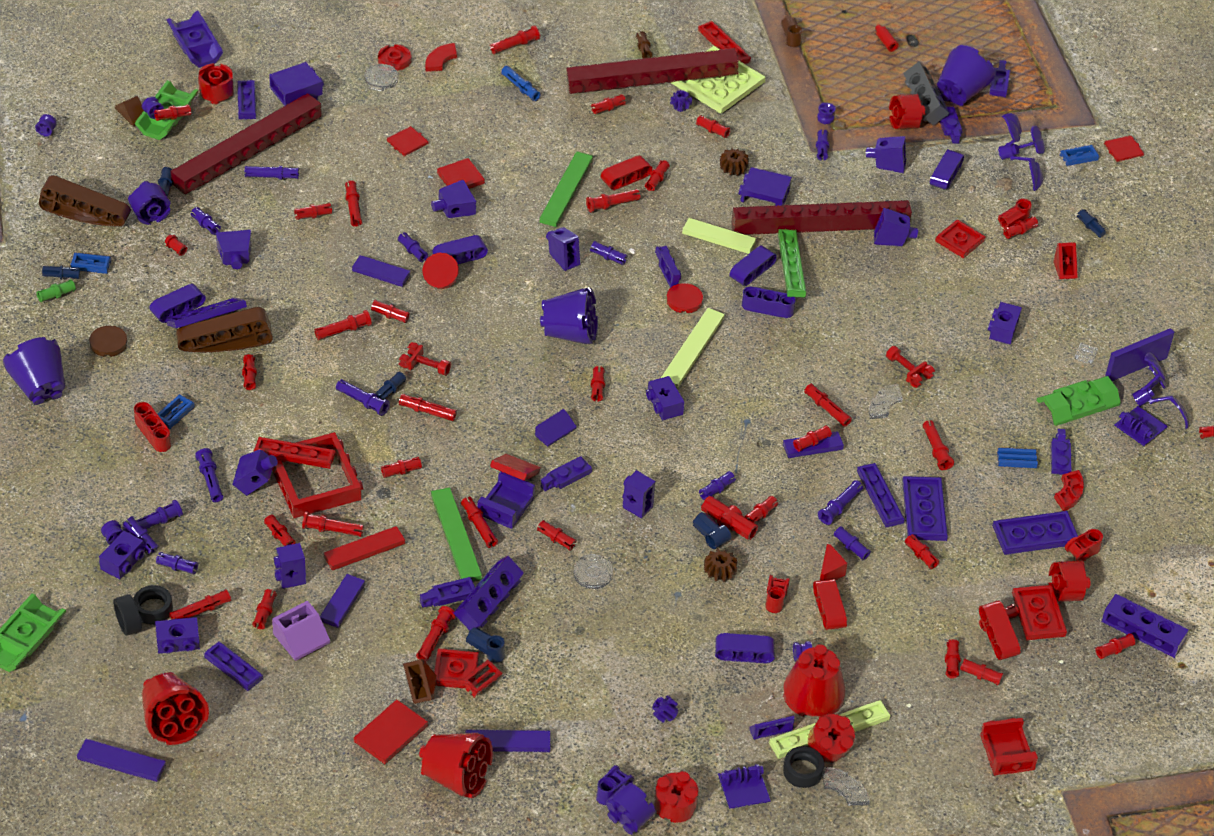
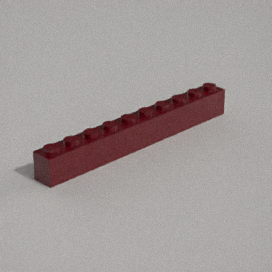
M735 48L567 67V83L569 94L736 75L738 74V58Z
M308 93L171 170L172 185L185 195L194 191L203 184L322 117L321 103Z
M909 200L733 207L731 224L734 232L744 235L776 234L779 229L796 230L797 233L873 230L878 223L883 208L910 217V221L912 211Z

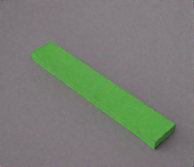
M576 151L540 216L539 223L557 227L593 160L592 155Z
M779 229L778 240L787 296L806 297L796 230Z
M450 487L431 491V497L460 579L471 577L473 582L482 580L481 571Z

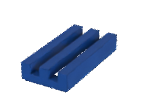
M1093 145L1061 150L1060 156L1063 157L1066 166L1097 161L1099 159V155Z
M74 253L70 267L80 268V271L107 274L110 267L109 264H111V256Z
M179 394L158 413V416L170 430L195 407L194 402Z
M998 448L997 450L999 467L1037 468L1038 462L1035 449Z

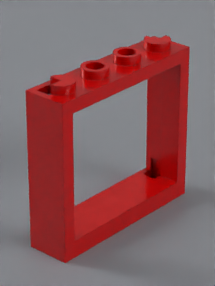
M335 432L296 443L335 450V454L350 484L349 486L298 499L282 463L286 461L277 460L278 464L272 469L293 518L304 516L305 511L312 514L360 501L361 490H364L361 480H357L355 467L350 465L351 461L348 452H344L343 441L338 439Z

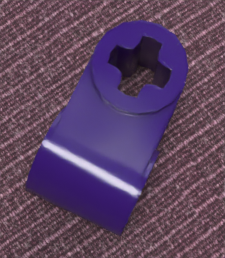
M614 765L598 781L597 802L606 805V800L624 783L626 785L628 783L633 784L634 777L625 774L618 765Z

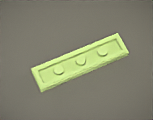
M692 218L687 220L682 234L748 254L751 253L756 243V238Z

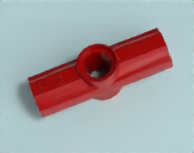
M708 496L701 506V510L716 519L719 526L725 525L729 530L732 529L747 540H751L758 531V525L745 518L741 510L734 505L728 507L716 498Z

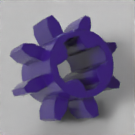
M679 90L673 93L670 104H673V109L683 112L689 109V105H692V98L689 97V93Z
M668 695L665 699L659 697L652 706V709L655 711L653 715L662 723L665 720L672 721L678 714V708H676L678 703Z

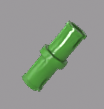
M71 279L58 285L56 283L52 284L49 288L37 291L36 295L38 300L43 302L54 297L56 299L60 298L65 293L75 291L76 287Z

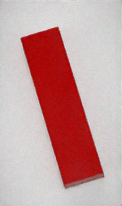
M713 21L698 26V31L720 50L735 48L738 61L743 64L751 62V57Z
M264 437L258 438L254 451L260 449L269 456L274 455L277 460L327 469L331 468L335 457V450Z
M395 526L324 552V558L333 571L404 545L405 538L398 527Z

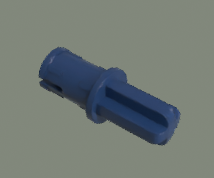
M170 167L162 168L161 177L158 180V184L166 196L169 195V189L172 186V169Z
M1081 209L1077 213V218L1099 238L1106 234V230L1098 223V219L1092 217L1087 210Z
M63 265L60 267L43 266L42 276L59 277L60 280L62 278L79 279L80 268L63 267Z
M398 371L390 380H386L384 385L375 392L377 397L385 400L391 393H395L397 388L406 381L405 375Z

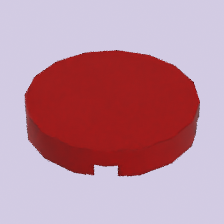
M394 44L391 47L387 45L379 50L378 63L387 70H403L411 63V52L408 48L399 44Z
M439 252L432 254L426 259L423 264L422 273L429 286L445 289L456 282L459 267L453 256Z
M687 283L672 286L666 296L668 306L679 313L682 311L686 313L695 312L702 306L703 302L701 290Z

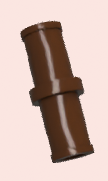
M640 31L641 36H639V33L636 34L638 49L641 51L643 59L648 58V54L651 58L653 54L650 49V41L647 40L646 33Z

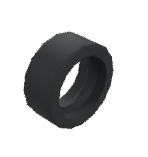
M145 586L138 590L133 597L142 623L153 625L155 621L167 620L170 617L169 613L173 612L172 596L162 586ZM150 599H159L165 602L162 608L154 611L145 610L141 607L142 603Z
M127 594L113 600L114 611L124 635L128 636L142 631L140 614L133 597Z
M807 746L793 748L786 754L784 760V776L789 783L796 787L810 788L821 781L823 776L824 759L813 748ZM798 760L809 761L816 767V771L810 774H801L796 772L791 764Z

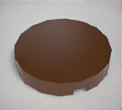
M102 326L91 333L89 337L90 349L99 356H116L126 349L127 335L123 329L117 326Z

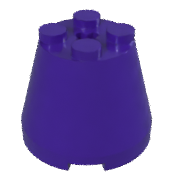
M958 45L952 49L937 83V88L941 93L943 101H950L962 106L986 88L995 77L992 63L989 60L986 61L978 54V50L970 46Z
M582 288L542 300V310L544 312L543 316L540 317V325L544 327L545 336L581 344H593V340H596L598 316H596V308L593 305L596 304V298L592 288Z
M34 338L17 345L19 349L11 355H5L3 365L7 373L34 405L42 404L45 399L51 397L52 399H58L63 395L62 391L66 385L61 350L56 339Z

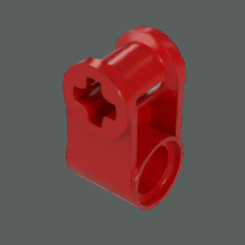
M1089 529L1085 533L1070 539L1065 545V550L1075 557V561L1084 562L1089 557L1100 552L1103 534L1097 529Z
M773 575L769 576L765 603L767 611L771 613L782 611L790 578L780 579L773 577Z

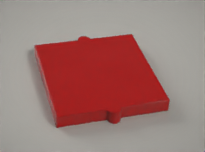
M411 126L387 138V142L394 147V150H398L403 156L429 144V141Z
M1131 135L1104 141L1109 154H1112L1117 162L1144 156L1139 143H1136Z

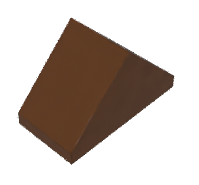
M138 95L115 105V109L133 127H136L135 122L144 111Z
M419 659L403 663L413 704L433 700L437 675L425 660Z

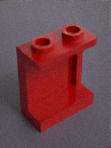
M1009 718L1000 721L991 720L983 723L980 736L994 776L1035 770L1038 757L1036 751H1030L1023 731V718Z

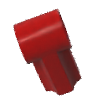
M1024 198L1017 200L1014 207L998 216L1000 226L1006 228L1014 225L1019 220L1024 221L1030 218L1031 202Z

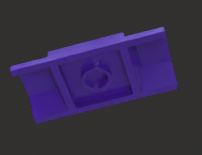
M195 11L189 20L178 23L170 18L166 19L184 54L188 56L190 62L199 68L208 64H215L223 54L222 48L199 11Z

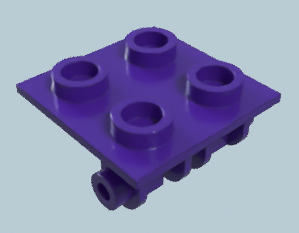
M1139 406L1131 412L1123 411L1119 416L1121 419L1114 424L1115 427L1143 446L1168 427Z
M755 764V766L748 768L744 766L742 769L738 767L734 770H724V772L718 773L729 809L771 801L762 774H764L762 765L758 766V764Z

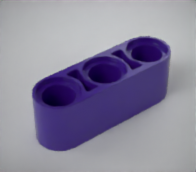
M947 149L932 174L930 185L947 190L962 166L964 154Z
M473 235L438 244L433 248L432 253H447L453 256L458 264L485 257L488 249L479 235Z
M760 245L732 267L729 276L743 286H747L775 263L777 255Z
M188 284L154 300L149 309L161 323H166L165 319L202 306L206 297L196 285Z
M749 286L743 290L742 307L751 312L790 318L794 314L795 297H788L787 293Z
M721 633L715 639V656L723 661L770 663L775 659V640L770 636Z

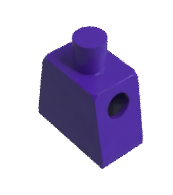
M905 136L877 139L875 148H866V158H875L878 169L904 173L907 162Z
M464 180L441 188L438 200L431 202L433 211L443 210L447 218L476 215V200Z
M883 208L874 230V244L903 246L907 237L917 238L918 228L910 227L909 216Z
M564 227L549 231L546 234V239L549 242V253L564 271L579 266V236Z
M251 230L216 232L217 249L224 265H231L233 269H240L242 264L250 262Z
M260 449L241 456L232 485L246 496L269 481L273 467L278 464L274 455L269 456Z

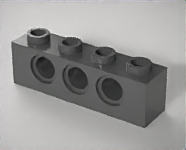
M920 61L903 73L906 78L905 84L911 89L910 94H918L921 105L925 107V115L922 116L925 122L928 121L934 126L950 114L929 70Z

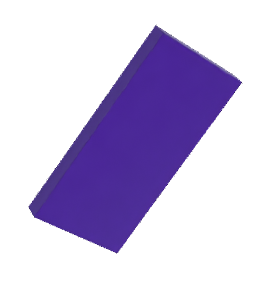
M234 297L171 316L165 320L167 326L179 328L245 308L247 304L245 300Z
M1170 328L1111 352L1105 377L1108 376L1111 381H1114L1148 367V362L1144 359L1149 352L1154 354L1158 362L1167 359L1175 332Z
M903 476L902 485L907 537L914 534L918 540L947 541L948 534L942 478Z
M1068 511L996 520L992 524L1004 555L1065 547L1070 539L1078 536Z

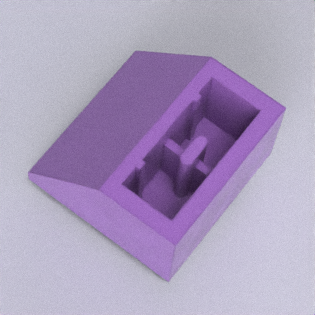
M308 600L272 618L273 635L295 661L330 643L329 636L319 614Z

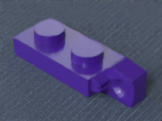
M1000 60L998 68H994L995 77L991 82L989 95L1006 97L1010 70L1005 69L1006 61Z
M947 107L950 114L940 120L944 135H950L952 143L957 144L960 143L962 127L955 108Z
M666 245L656 246L655 253L659 259V267L671 288L681 280V272L677 269L675 260L671 257L668 247Z
M1058 428L1056 438H1052L1051 474L1063 475L1071 472L1070 439H1065V429Z
M579 456L547 473L541 479L540 487L545 492L553 487L562 489L591 474L592 467Z
M471 577L434 585L428 592L420 594V604L424 608L465 600L475 588Z

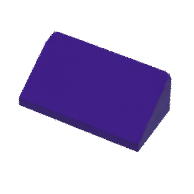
M562 409L537 425L535 436L548 447L575 430L576 425L568 413Z
M790 716L750 726L749 730L753 740L793 731L795 717Z

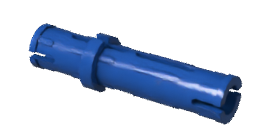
M510 66L502 68L501 74L517 86L522 94H526L532 101H537L540 98L541 93L532 86V83L525 81Z

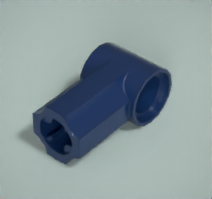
M699 513L693 520V526L705 536L706 543L711 549H716L731 540L729 529L725 525L719 526L706 513Z
M474 627L469 631L466 643L487 654L490 662L498 663L504 660L505 641L501 636H491L483 630Z

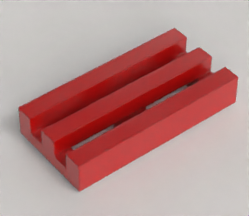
M486 660L464 677L459 684L465 685L468 692L471 691L472 696L475 698L499 679L503 673L489 660ZM485 668H490L474 682H470L472 678L478 675ZM493 672L495 673L491 678L485 681L478 688L475 687L484 679H486L489 675H491Z

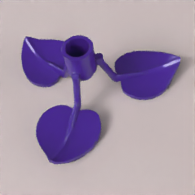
M1013 113L1005 114L1002 117L1007 123L1013 140L998 148L999 156L1002 160L1010 158V160L1029 161L1033 191H1036L1043 183V173L1040 164L1035 162L1034 158L1017 157V154H1019V149L1035 145L1038 154H1043L1045 152V143L1038 126H1032L1031 136L1033 142L1018 146L1014 143L1019 142L1022 129L1020 121Z
M1149 352L1144 360L1148 362V369L1154 373L1155 377L1143 388L1134 392L1132 396L1139 406L1147 402L1152 404L1154 402L1170 400L1181 412L1185 420L1186 430L1189 426L1188 416L1176 398L1166 396L1153 399L1155 393L1152 388L1160 382L1164 389L1167 386L1165 374L1157 358L1152 352Z

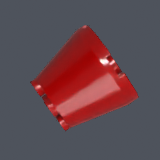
M816 645L804 650L785 678L783 697L792 711L800 716L805 714L821 718L827 714H835L842 707L846 690L840 661L826 646Z
M173 672L158 674L144 682L142 690L146 728L153 739L165 742L167 745H178L197 736L196 732L205 721L207 722L209 716L208 703L201 692L176 676Z
M479 733L433 734L426 746L423 745L420 748L419 756L422 758L421 774L462 797L475 798L480 794L487 782L484 777L488 765H492L493 748L490 738H486L483 734Z

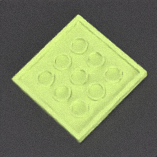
M713 46V47H711L710 49H708L707 51H714V50H720V49H718L717 47ZM738 61V74L670 83L722 114L763 84L765 76Z

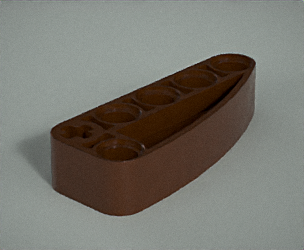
M54 175L49 176L41 189L38 202L40 208L44 211L94 225L123 226L131 213L130 206L124 202Z
M253 307L180 327L176 331L178 349L185 352L211 353L241 350L268 344L273 339L271 322L266 310L262 307Z

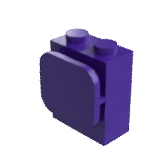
M307 62L269 74L270 89L284 106L307 93L317 101L318 96L323 95L324 82Z

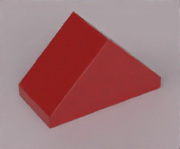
M1076 242L1057 243L1053 262L1059 279L1078 278Z
M827 544L820 580L835 579L836 581L846 575L847 562L831 544Z

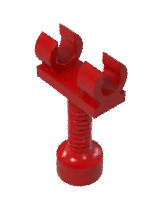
M411 342L407 347L410 348L407 353L411 355V358L406 354H402L398 359L401 360L399 365L402 368H408L411 371L417 362L438 369V373L447 376L451 369L450 361L442 359L439 362L422 356L424 354L423 345H418L415 342Z
M894 345L887 351L886 358L891 362L898 361L910 371L907 373L906 381L914 388L921 385L919 383L922 381L920 374L926 379L934 376L932 373L935 372V369L931 365H927L926 361L916 367L901 355V350Z

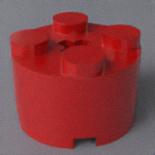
M214 63L203 66L199 70V93L204 99L212 104H219L220 101H224L234 95L233 73L230 67L224 64L214 66Z
M904 94L892 96L889 103V110H892V116H889L892 127L894 129L920 128L922 116L925 115V107L921 105L919 95Z
M1060 561L1053 562L1050 566L1048 576H1052V582H1049L1048 585H1052L1056 599L1060 602L1083 601L1086 589H1089L1091 584L1090 578L1086 577L1084 562Z
M837 714L822 716L808 735V747L818 751L823 757L824 762L840 760L849 751L855 740V732L850 720L845 716Z
M685 771L669 773L660 777L657 780L654 807L656 813L663 819L664 817L670 819V822L673 823L689 820L697 807L699 793L697 783Z

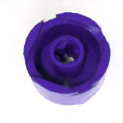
M144 181L128 197L129 205L138 220L145 225H151L150 222L155 220L158 223L170 213V200L161 186L156 183Z
M624 783L606 800L609 819L614 823L619 821L623 825L624 830L630 835L637 832L656 811L653 803L648 804L645 800L647 795L632 783L627 785Z

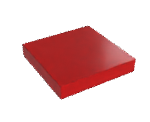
M469 158L437 168V174L446 186L461 180L465 181L469 189L485 184V179Z
M957 219L936 236L935 242L964 259L985 241L986 236Z
M509 454L493 459L490 464L491 468L523 481L539 474L541 468Z
M438 648L434 673L437 675L435 686L466 689L465 685L462 686L459 683L477 668L479 652ZM476 676L470 680L471 683L476 680Z

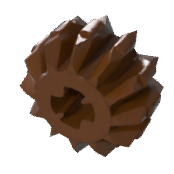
M733 148L725 150L720 156V169L724 173H729L730 176L732 174L736 176L744 174L749 167L748 155L745 154V151H739V148L736 150Z
M717 548L716 552L710 551L704 559L705 573H708V578L714 577L715 582L718 579L725 582L726 579L731 580L733 575L737 573L738 561L734 557L733 552L727 553L726 549L720 551Z

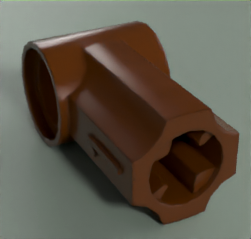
M791 15L785 16L781 20V25L786 35V44L790 47H798L801 45L802 28Z

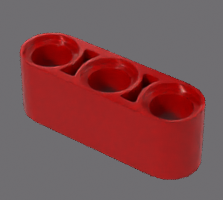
M638 155L604 169L600 177L611 190H617L648 177L653 168L641 155Z
M137 403L134 406L135 424L156 451H168L171 448L168 427L149 403Z
M835 579L814 581V596L825 630L846 628L847 617Z
M998 600L979 606L981 621L998 660L1020 655L1019 642L1002 602Z

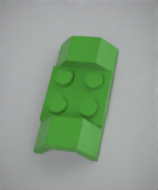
M167 80L155 97L163 105L164 109L173 105L175 107L187 104L191 106L192 100L199 91L194 89L191 93L177 90ZM143 111L136 120L135 125L143 135L161 140L169 133L173 126L177 125L182 117H177L175 120L170 118L156 121V119L150 118Z
M1108 376L1068 385L1054 390L1051 394L1038 397L1036 400L1038 403L1044 402L1049 408L1055 426L1119 406L1121 403L1118 388Z
M32 593L0 628V668L10 672L16 669L27 656L30 657L53 631L54 625L66 613V609L61 608L55 611L43 605L37 596Z

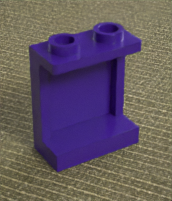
M751 167L749 173H745L744 185L741 184L739 188L740 202L744 203L746 196L773 202L775 206L784 205L790 191L792 177Z
M500 471L498 482L486 498L480 497L477 508L482 510L484 518L513 529L533 501L535 485Z

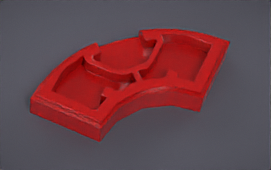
M455 43L445 44L431 51L425 61V72L442 71L445 62L456 59Z
M1079 470L1063 474L1061 477L1063 488L1055 493L1054 499L1063 511L1074 507L1082 496L1084 480Z

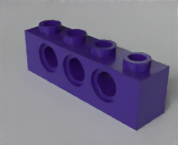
M509 556L498 560L455 610L454 615L469 631L473 627L482 628L488 621L486 618L498 610L499 607L497 605L509 597L510 594L508 592L521 582L519 579L524 572Z
M1117 594L1114 595L1105 608L1102 618L1103 623L1125 634L1130 633L1135 639L1173 658L1176 657L1185 643L1189 631L1183 626Z

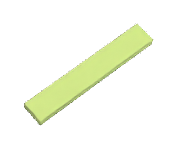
M707 308L661 378L670 376L678 389L720 326L725 314Z
M881 700L839 714L850 720L854 732L890 720V714ZM816 723L771 738L769 744L778 759L786 757V754L793 748L798 746L808 747V735Z

